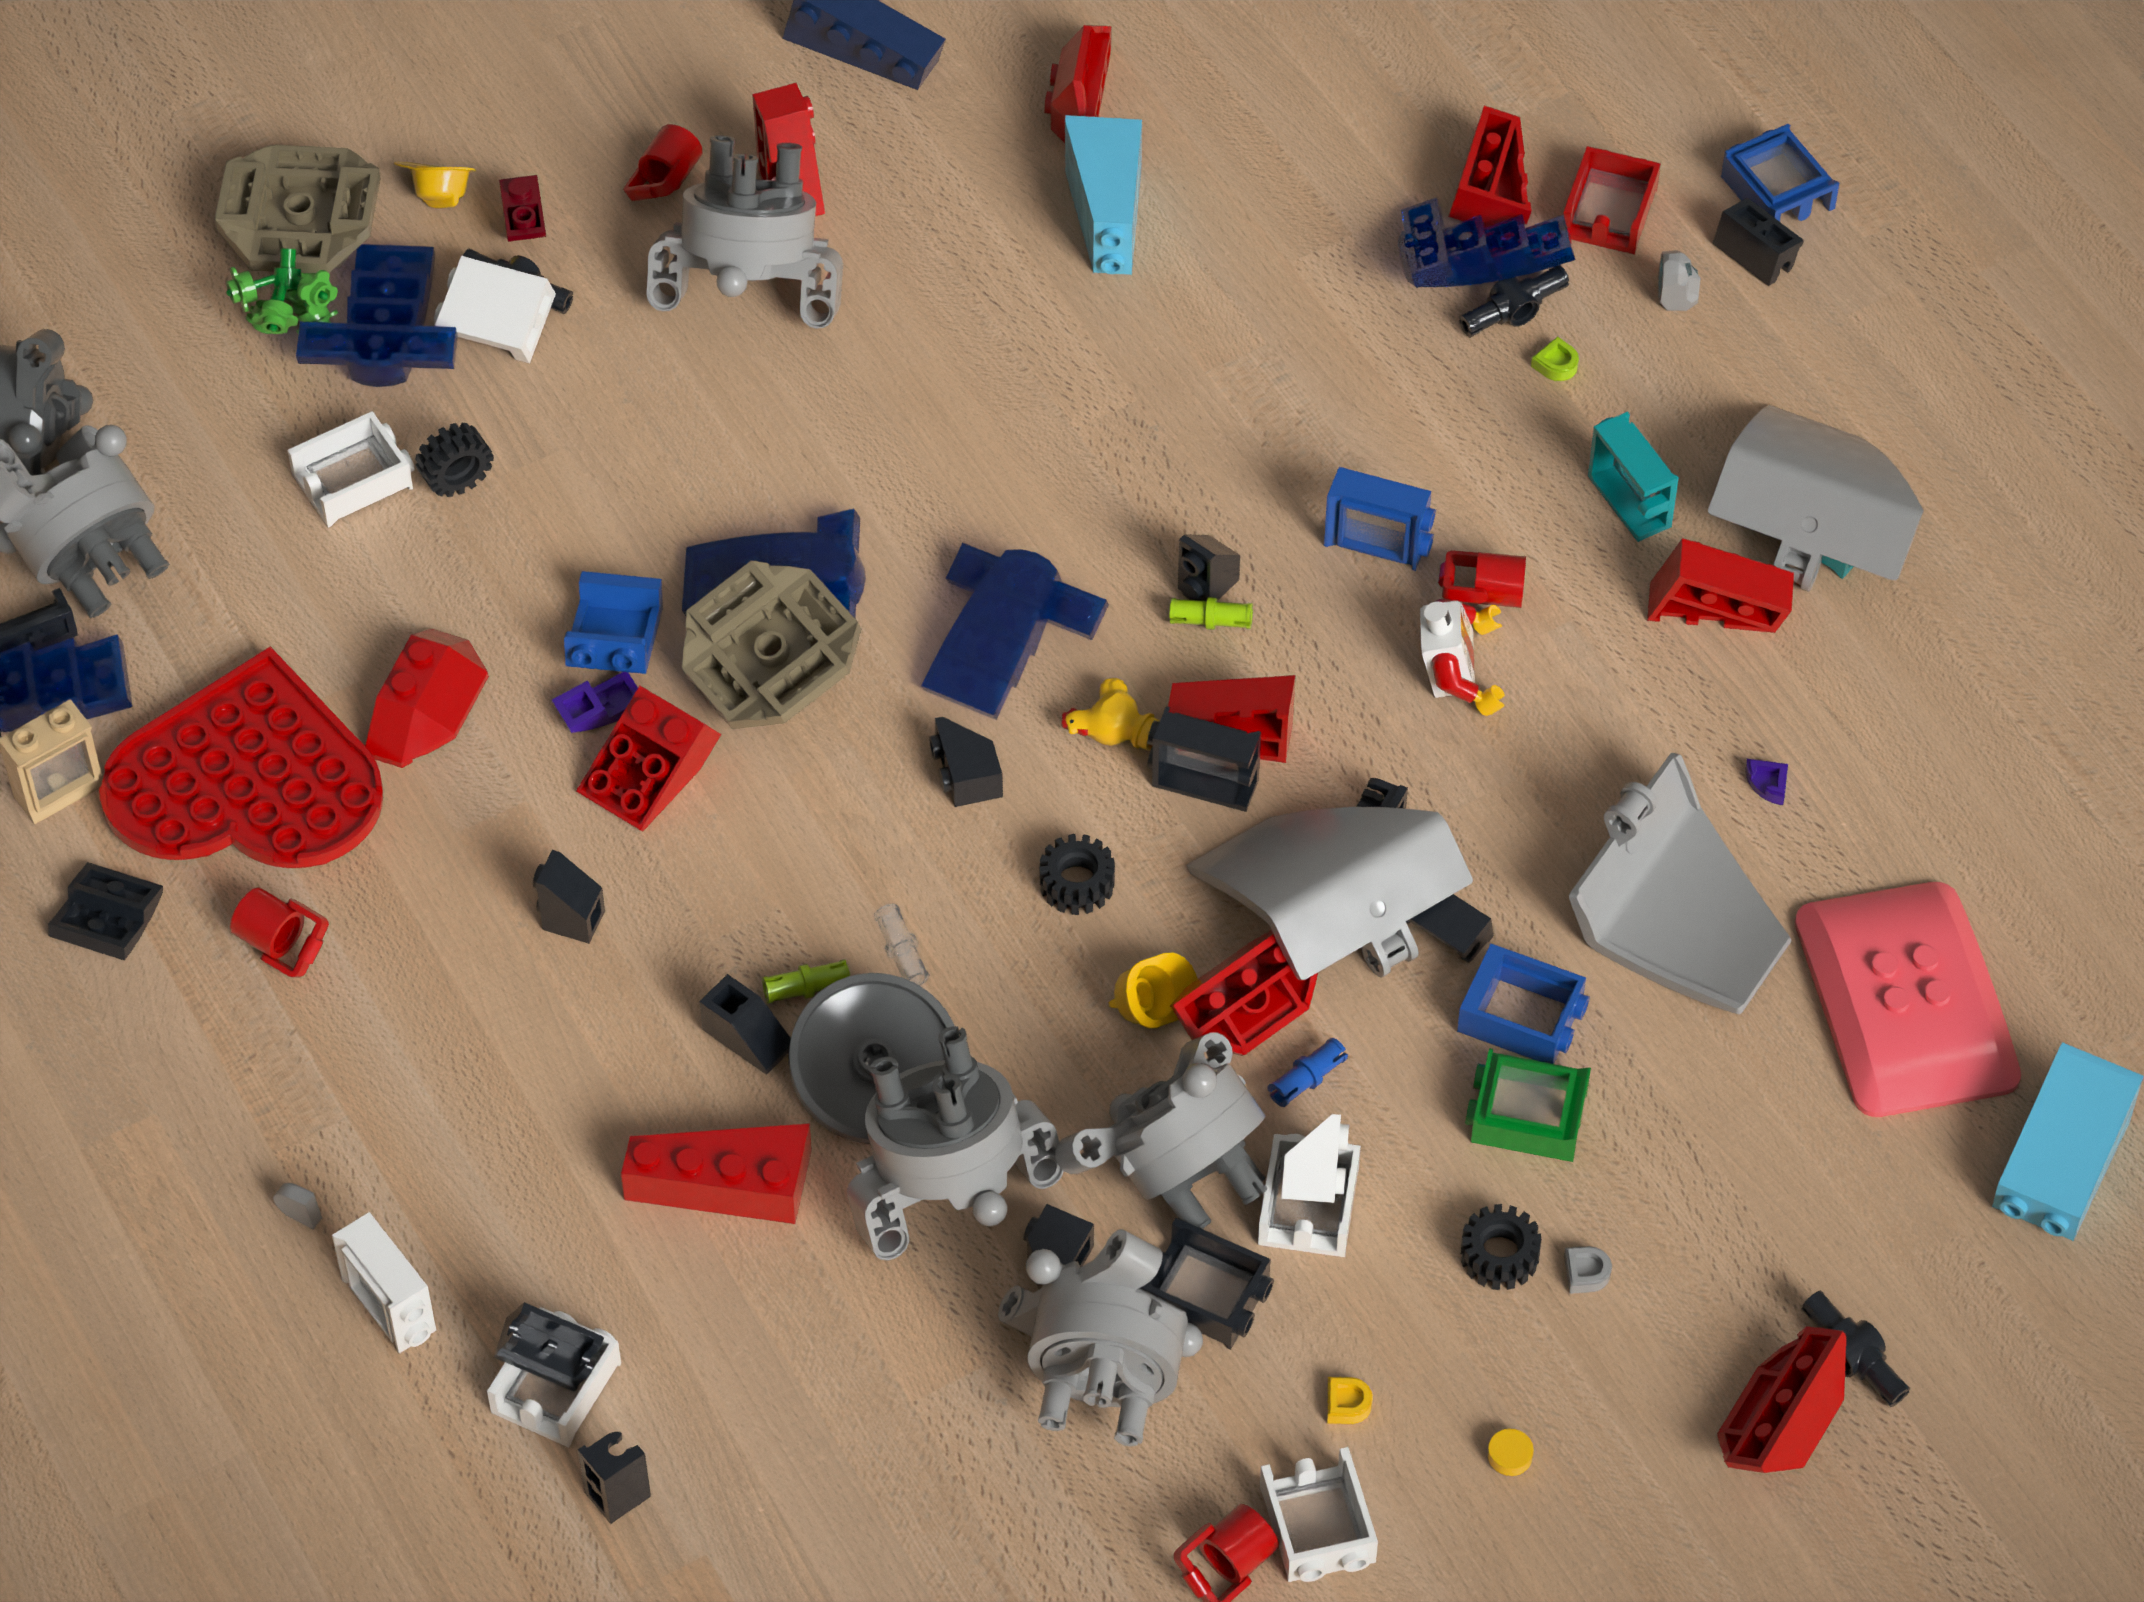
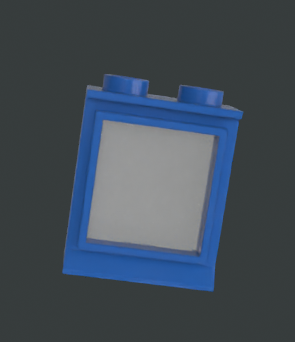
M1789 123L1777 129L1768 130L1761 136L1745 143L1736 144L1724 152L1722 179L1741 201L1749 198L1779 222L1781 214L1791 209L1799 221L1807 219L1811 214L1813 199L1818 197L1823 201V205L1828 211L1835 209L1840 183L1833 180L1791 132Z
M1339 467L1327 495L1324 546L1337 545L1402 564L1412 565V570L1416 571L1421 556H1429L1434 534L1428 533L1432 529L1436 515V509L1430 508L1432 491Z

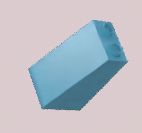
M1069 115L1065 117V173L1093 273L1132 275L1142 169V120Z
M2062 1042L2000 1178L1992 1207L2001 1210L2010 1218L2022 1219L2037 1225L2053 1236H2063L2074 1241L2130 1123L2144 1076Z

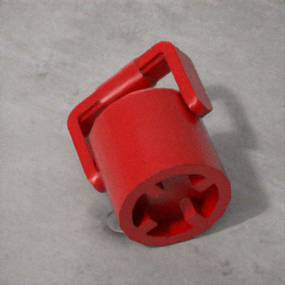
M675 124L662 126L639 159L638 168L623 188L630 200L640 201L664 197L678 190L703 154L702 145L699 140L684 127Z
M1448 551L1445 562L1439 568L1438 584L1443 588L1442 597L1452 601L1522 608L1526 556ZM1455 566L1476 568L1475 588L1453 586Z
M257 887L249 891L237 905L231 918L230 930L238 938L262 951L263 953L260 957L262 961L289 977L300 978L305 975L309 965L314 963L324 943L322 939L328 929L329 922L327 918L295 899L290 898L288 903L266 890ZM304 916H306L316 924L311 934H308L298 955V960L294 968L278 958L287 954L295 945L302 932Z
M1241 1503L1215 1526L1211 1523L1203 1525L1175 1550L1173 1557L1175 1563L1182 1571L1181 1577L1196 1598H1201L1203 1602H1231L1251 1584L1252 1580L1248 1575L1278 1549L1279 1542L1267 1521L1256 1510ZM1198 1545L1211 1567L1225 1580L1233 1583L1218 1598L1212 1592V1587L1198 1567L1193 1565L1187 1557Z

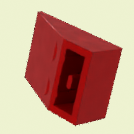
M639 685L576 792L643 832L701 770L722 734Z

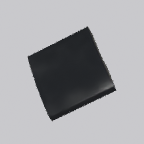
M87 862L68 885V900L48 923V936L125 961L151 920L163 894V886Z

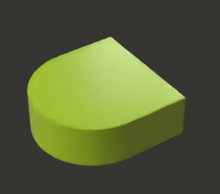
M1557 336L1532 357L1531 367L1550 380L1565 381L1577 373L1579 355L1571 345Z

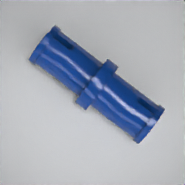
M1330 1038L1308 1057H1299L1293 1062L1292 1069L1268 1085V1091L1272 1092L1270 1094L1272 1100L1280 1107H1286L1306 1089H1315L1322 1083L1323 1076L1348 1059L1347 1053L1341 1054L1346 1050L1345 1047L1337 1039Z

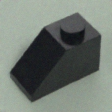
M1046 1204L1039 1218L1032 1217L1026 1227L1023 1240L1027 1242V1259L1034 1251L1047 1249L1058 1256L1061 1264L1066 1265L1076 1261L1082 1267L1094 1247V1224ZM1037 1284L1038 1289L1040 1290L1043 1285Z

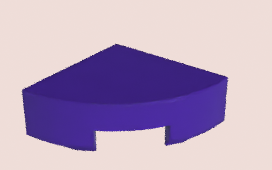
M1747 759L1745 773L1751 788L1760 797L1771 803L1784 804L1788 764Z

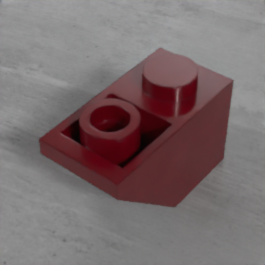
M537 175L499 179L508 242L546 237Z

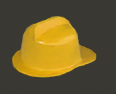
M394 162L397 166L411 170L417 197L421 198L429 207L437 209L455 207L459 199L465 195L469 173L476 171L474 168L440 167L413 162Z
M1174 952L1162 953L1139 961L1123 972L1115 983V998L1109 1001L1108 1004L1111 1008H1118L1123 1018L1133 1024H1140L1146 1028H1158L1179 1020L1170 1005L1187 986L1198 978L1193 966L1185 957Z

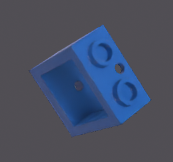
M1491 943L1459 1009L1457 1032L1536 1061L1554 1064L1559 1052L1567 1053L1575 1032V1029L1571 1028L1574 1019L1582 1020L1587 1010L1590 996L1584 995L1586 977ZM1499 981L1565 1004L1551 1036L1485 1012Z

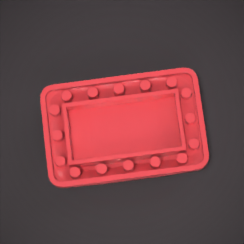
M1928 882L1811 902L1803 905L1798 910L1795 917V928L1853 1101L1858 1110L1871 1117H1883L2003 1096L2012 1093L2018 1088L2021 1080V1069L2010 1033L1978 942L1955 889L1942 882Z

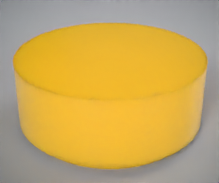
M1501 1430L1494 1434L1489 1442L1488 1461L1491 1467L1500 1474L1506 1476L1522 1474L1532 1463L1533 1443L1520 1430Z

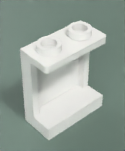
M461 256L457 268L454 267L449 274L447 281L448 292L445 300L440 302L436 308L434 315L436 329L445 340L451 341L453 336L498 347L509 350L515 360L530 363L556 295L550 282L543 277Z

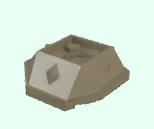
M270 145L261 148L243 159L239 156L226 161L215 214L216 229L251 271L274 272V268H280V248L296 249V269H301V273H317L319 270H325L330 273L334 268H341L351 253L371 235L381 180L380 170L372 163L368 164L361 156L349 148Z
M750 561L687 609L685 625L687 631L683 649L682 670L690 682L732 729L783 724L811 702H815L819 696L850 673L862 629L858 621L810 569L791 566H769L768 563ZM779 650L775 655L768 656L772 651Z

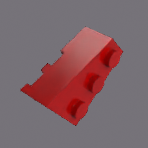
M797 83L752 94L756 153L758 157L757 166L761 180H772L773 177H776L777 144H799L802 146L799 178L803 180L802 191L810 194L816 200L815 217L825 214L814 147L816 140L810 119L814 118V111L809 96H802Z
M1484 105L1448 217L1521 240L1532 209L1531 202H1528L1527 196L1528 176L1524 171L1523 158L1525 152L1519 116Z
M1682 538L1650 582L1647 621L1660 622V616L1686 618L1685 624L1698 626L1699 619L1722 621L1724 622V628L1775 633L1792 611L1794 572Z
M1296 675L1172 683L1168 707H1170V713L1191 716L1243 730L1247 733L1260 731V760L1286 763L1293 727Z

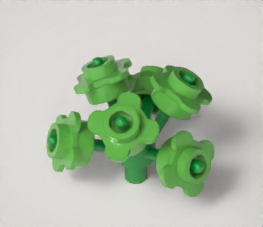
M280 248V268H274L273 275L254 281L248 270L237 274L235 267L230 268L232 280L226 281V294L230 296L233 304L240 302L243 311L250 312L247 313L246 320L262 333H287L290 326H297L299 320L302 327L296 330L297 334L309 330L311 336L317 333L324 334L326 329L332 326L329 318L339 313L337 309L329 312L327 305L336 298L338 293L337 287L331 285L329 281L330 274L325 270H319L317 273H301V269H296V249ZM273 283L274 290L270 300H258L256 289ZM284 300H289L292 303L293 308L289 304L285 303ZM256 301L255 306H251L249 309L248 303Z

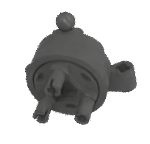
M41 329L24 341H16V347L0 345V439L9 444L31 476L46 473L43 468L56 459L62 434L80 422L81 415L89 412L94 401L92 393L87 387L76 385L73 380L65 379L63 365L60 360L65 351L64 341L58 333L50 329Z

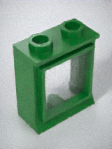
M1489 1048L1486 1065L1478 1063L1475 1072L1473 1089L1480 1090L1478 1100H1469L1465 1124L1473 1126L1471 1143L1573 1162L1584 1102L1588 1093L1591 1068L1577 1069L1493 1053V1049Z

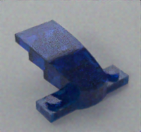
M1437 197L1401 209L1404 230L1398 238L1397 246L1404 276L1416 288L1457 287L1494 282L1531 274L1576 260L1569 227L1564 214L1529 227L1525 223L1523 214L1489 227L1485 226L1482 215H1478L1445 228L1442 210Z
M361 244L356 249L355 270H352L350 296H347V323L300 322L296 352L298 364L347 365L351 380L373 387L395 386L407 381L412 368L454 369L458 339L456 327L424 326L436 255L434 247Z
M854 508L820 516L817 518V533L787 532L760 534L686 547L682 612L686 616L687 609L750 561L768 563L769 566H791L810 569L856 619V604L860 601L866 581L865 567L859 556L860 516Z
M962 543L946 579L948 583L973 592L945 638L921 687L926 692L997 720L1011 687H1017L1029 656H1035L1046 624L1050 623L1093 640L1109 604L1106 599L1063 583L1058 570L1050 560L1036 552L1023 549L1006 550L1001 557Z
M118 634L79 646L74 638H70L36 651L30 642L0 653V738L2 737L1 732H11L70 699L86 719L133 707L124 644Z

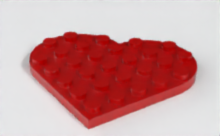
M271 646L124 739L108 758L104 766L105 773L102 784L99 787L101 806L110 829L124 844L139 853L159 859L187 860L210 856L233 844L239 851L258 862L282 868H306L324 865L347 854L357 847L372 831L380 816L383 805V785L380 770L373 755Z

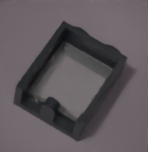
M1166 706L1160 722L1153 721L1148 735L1147 743L1153 745L1147 762V768L1152 769V787L1247 812L1259 781L1261 732L1247 733L1243 730L1191 716L1170 713V707Z
M1175 1218L1172 1223L1171 1244L1166 1252L1162 1251L1161 1266L1155 1277L1149 1283L1140 1287V1289L1185 1311L1188 1323L1197 1326L1203 1335L1226 1344L1227 1349L1231 1350L1238 1336L1246 1337L1255 1317L1253 1310L1258 1301L1265 1303L1271 1293L1274 1279L1270 1277L1271 1259Z

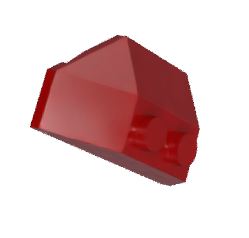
M1083 25L1061 49L1059 64L1052 63L1050 86H1054V90L1046 92L1044 113L1051 114V130L1064 143L1066 115L1099 117L1111 57L1112 26Z
M435 629L410 635L376 697L365 745L375 760L404 768L413 763L412 759L429 754L457 737L489 677L487 669L468 639Z
M1270 930L1249 942L1187 986L1170 1007L1191 1040L1208 1033H1219L1229 1040L1233 1054L1244 1056L1309 1010L1318 973L1306 980L1297 979L1284 957L1273 931Z
M1806 1326L1797 1334L1798 1338L1782 1346L1757 1367L1717 1433L1724 1462L1728 1468L1769 1473L1805 1467L1844 1401L1846 1335L1843 1331Z

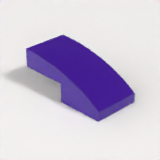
M622 672L594 688L591 687L587 680L552 699V702L570 732H582L617 722L638 687L628 672Z

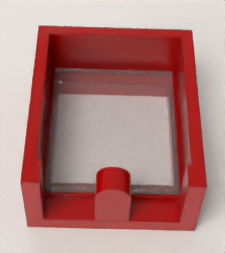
M1587 146L1563 212L1561 237L1635 255L1651 204L1658 189L1661 163Z

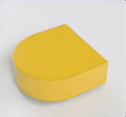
M1328 1377L1327 1424H1356L1366 1419L1372 1409L1373 1395L1370 1387L1364 1381L1354 1377Z

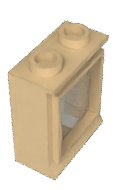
M71 699L0 738V750L13 796L34 824L96 791L102 784L103 775L91 734L92 726Z

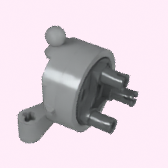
M1208 1033L1187 1042L1181 1048L1174 1074L1169 1080L1159 1081L1149 1088L1142 1087L1133 1095L1120 1094L1116 1096L1110 1104L1109 1111L1114 1124L1109 1128L1084 1129L1061 1139L1055 1150V1158L1058 1166L1064 1172L1080 1174L1102 1165L1114 1155L1120 1163L1122 1174L1125 1177L1129 1176L1144 1199H1151L1161 1194L1178 1219L1203 1229L1211 1223V1219L1190 1190L1193 1187V1183L1216 1171L1219 1174L1224 1173L1241 1197L1244 1205L1254 1201L1260 1196L1259 1193L1263 1194L1268 1189L1262 1183L1266 1177L1260 1172L1244 1149L1246 1143L1243 1140L1264 1120L1265 1114L1246 1088L1245 1080L1242 1076L1237 1075L1229 1064L1233 1056L1229 1040L1219 1033ZM1204 1052L1207 1053V1056H1208L1207 1059H1206L1205 1056H1204ZM1083 1148L1084 1153L1080 1154L1079 1151Z

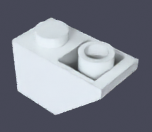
M1332 1114L1285 1154L1282 1199L1334 1203L1335 1194L1344 1195L1346 1168H1337L1338 1150L1347 1151L1349 1125L1340 1124L1341 1115Z

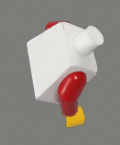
M1439 599L1421 607V650L1435 698L1453 695L1468 703L1475 701L1477 709L1485 716L1492 715L1505 706L1499 701L1505 696L1504 691L1499 686L1492 685L1482 692L1478 690L1479 686L1475 684L1473 628L1471 626L1473 624L1474 629L1480 635H1485L1502 627L1501 624L1496 623L1492 618L1501 613L1499 607L1491 605L1476 612L1473 606L1450 599Z

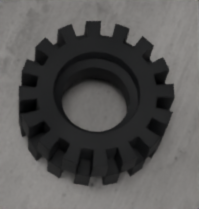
M462 422L460 427L457 423L450 424V428L447 431L444 427L438 429L439 435L434 437L431 434L427 438L429 444H421L419 448L421 454H416V468L432 491L441 497L444 494L447 497H453L455 491L458 495L465 493V487L469 486L471 489L476 487L475 481L477 479L484 480L486 474L483 471H490L492 468L490 461H494V456L491 453L492 450L473 425L469 426L468 423Z
M1076 834L1068 835V842L1064 843L1062 837L1055 839V848L1049 844L1045 848V855L1042 854L1040 858L1039 877L1042 896H1047V903L1051 907L1058 902V911L1065 913L1066 908L1071 907V915H1079V908L1082 907L1085 908L1086 914L1093 912L1094 903L1100 909L1105 905V898L1110 900L1115 886L1114 857L1111 858V850L1108 846L1103 849V842L1097 838L1091 844L1090 836L1085 834L1082 836V841H1076ZM1070 867H1084L1092 871L1093 876L1083 882H1072L1064 879L1061 873Z
M1494 1204V1212L1490 1213L1486 1206L1480 1209L1479 1217L1473 1213L1469 1217V1223L1464 1226L1460 1252L1462 1254L1461 1263L1463 1267L1467 1266V1275L1471 1279L1478 1274V1284L1485 1287L1489 1280L1493 1282V1290H1500V1283L1506 1282L1507 1290L1514 1289L1516 1279L1523 1285L1528 1282V1274L1533 1276L1536 1272L1541 1249V1233L1538 1234V1225L1535 1221L1529 1224L1530 1215L1523 1211L1519 1217L1516 1216L1517 1207L1510 1205L1508 1212H1502V1204ZM1503 1237L1513 1241L1517 1245L1518 1250L1512 1256L1497 1257L1485 1250L1484 1243L1491 1238Z

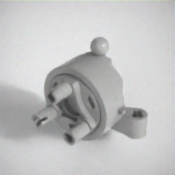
M1123 1229L1114 1232L1097 1257L1082 1267L1076 1261L1066 1265L1061 1264L1058 1256L1051 1250L1041 1249L1034 1251L1026 1261V1271L1031 1280L1043 1285L1042 1288L1033 1293L1018 1285L1012 1287L1000 1304L998 1317L1001 1322L1031 1336L1028 1364L1035 1376L1045 1386L1041 1411L1038 1417V1423H1041L1043 1428L1051 1431L1065 1429L1070 1397L1091 1406L1096 1404L1101 1408L1121 1407L1114 1439L1122 1445L1131 1447L1142 1443L1148 1408L1173 1393L1177 1385L1181 1358L1194 1356L1203 1345V1336L1197 1326L1188 1323L1185 1311L1140 1289L1157 1274L1162 1262V1251Z

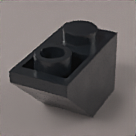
M1184 534L1179 539L1178 589L1189 600L1207 601L1208 597H1214L1218 601L1239 581L1240 555L1210 535Z
M943 716L935 718V735L929 736L930 749L934 760L941 759L943 768H939L941 787L944 793H951L954 806L958 807L1002 798L1003 773L993 741Z
M552 850L546 863L539 864L533 878V887L537 889L538 895L536 910L541 915L542 929L590 944L605 913L603 889L561 852Z
M729 974L699 1001L702 1030L766 1075L789 1053L791 1037L762 998Z

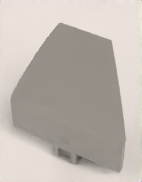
M1771 405L1759 411L1733 443L1708 508V513L1713 516L1782 540L1774 566L1794 572V582L1800 584L1801 589L1808 592L1816 580L1823 555L1887 579L1897 580L1901 574L1924 511L1906 479L1877 447L1862 437ZM1789 564H1790V565H1793V566H1796V567H1798V568L1803 569L1804 572H1803V571H1800V570H1797V569H1794V568H1792V567H1789Z
M1670 753L1647 787L1637 782L1626 783L1620 792L1621 799L1616 805L1610 806L1605 812L1604 822L1610 838L1570 892L1569 900L1586 943L1596 952L1668 989L1713 1007L1741 1014L1790 944L1791 938L1752 885L1701 808L1682 756Z
M1389 807L1325 808L1270 817L1187 864L1190 874L1241 902L1270 925L1284 957L1295 977L1299 980H1306L1361 947L1364 959L1372 972L1380 978L1386 976L1391 972V967L1401 961L1409 962L1418 957V948L1406 921L1473 882V878L1452 832L1442 815L1433 811Z

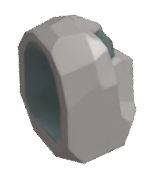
M1678 250L1663 251L1660 257L1658 300L1659 304L1667 311H1687L1698 303L1701 278L1698 275V270L1691 265V260Z

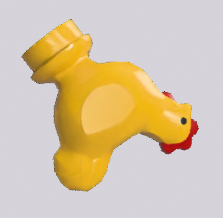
M1119 678L1105 679L1101 683L1099 689L1100 699L1090 709L1077 710L1071 708L1068 712L1062 714L1061 726L1067 729L1071 735L1077 733L1082 736H1089L1104 745H1115L1131 740L1135 748L1141 747L1147 751L1151 750L1153 746L1147 743L1151 725L1154 720L1160 722L1152 713L1139 714L1136 701L1128 694L1126 684Z

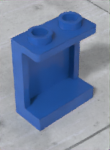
M582 571L579 579V605L572 630L567 631L564 637L565 665L568 667L646 674L663 610L662 579Z

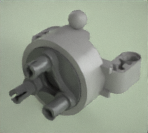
M724 135L710 137L709 170L705 172V183L693 185L684 191L682 223L676 222L674 230L662 233L650 248L647 274V299L656 310L670 311L676 308L688 289L689 267L710 270L711 275L717 276L718 289L723 295L728 297L741 295L746 290L747 280H767L775 277L802 280L800 315L804 323L816 329L828 326L837 314L841 304L843 261L837 251L827 247L829 239L814 238L816 200L810 194L802 191L803 180L799 178L802 146L796 143L777 144L776 177H773L772 180L756 179L757 156L749 154V159L745 160L746 154L734 155L735 138ZM665 246L670 247V252L675 254L669 264V268H665L669 262V252L663 250ZM818 263L824 264V270L828 271L823 285H818L822 273L821 268L817 267ZM665 282L672 285L676 295L667 296L662 293L659 283ZM812 301H824L829 307V312H817L812 306Z
M111 424L97 430L89 425L83 426L57 451L56 456L60 465L45 474L34 476L29 474L9 444L0 439V521L4 522L0 524V552L13 554L18 551L39 583L54 584L61 582L67 591H72L86 610L88 617L95 618L111 606V602L107 600L92 578L94 575L93 571L96 568L101 572L109 586L120 582L111 570L112 566H114L122 579L126 578L130 573V569L126 567L118 555L123 550L133 554L148 579L157 577L168 568L169 562L165 560L152 541V532L146 525L154 513V504L118 455L124 451L127 444V437L120 427Z
M952 1026L940 1032L938 1040L944 1056L942 1061L919 1065L900 1074L898 1062L892 1057L879 1058L870 1066V1072L873 1076L877 1092L867 1106L865 1125L873 1156L856 1163L861 1173L856 1175L849 1183L847 1197L858 1234L876 1257L881 1260L895 1259L907 1249L909 1233L903 1209L921 1200L948 1199L957 1210L973 1206L972 1212L976 1221L990 1227L998 1225L1007 1214L1006 1201L999 1193L1006 1189L1007 1171L1014 1164L1028 1181L1039 1189L1053 1186L1063 1175L1064 1171L1058 1166L1055 1158V1150L1059 1139L1054 1125L1032 1101H1017L1016 1096L1012 1093L1009 1082L1000 1072L988 1065L977 1062L970 1055L967 1033L964 1028L959 1030L958 1026Z

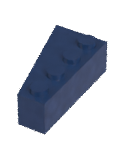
M793 0L782 38L915 90L921 87L938 63L946 38L879 0Z

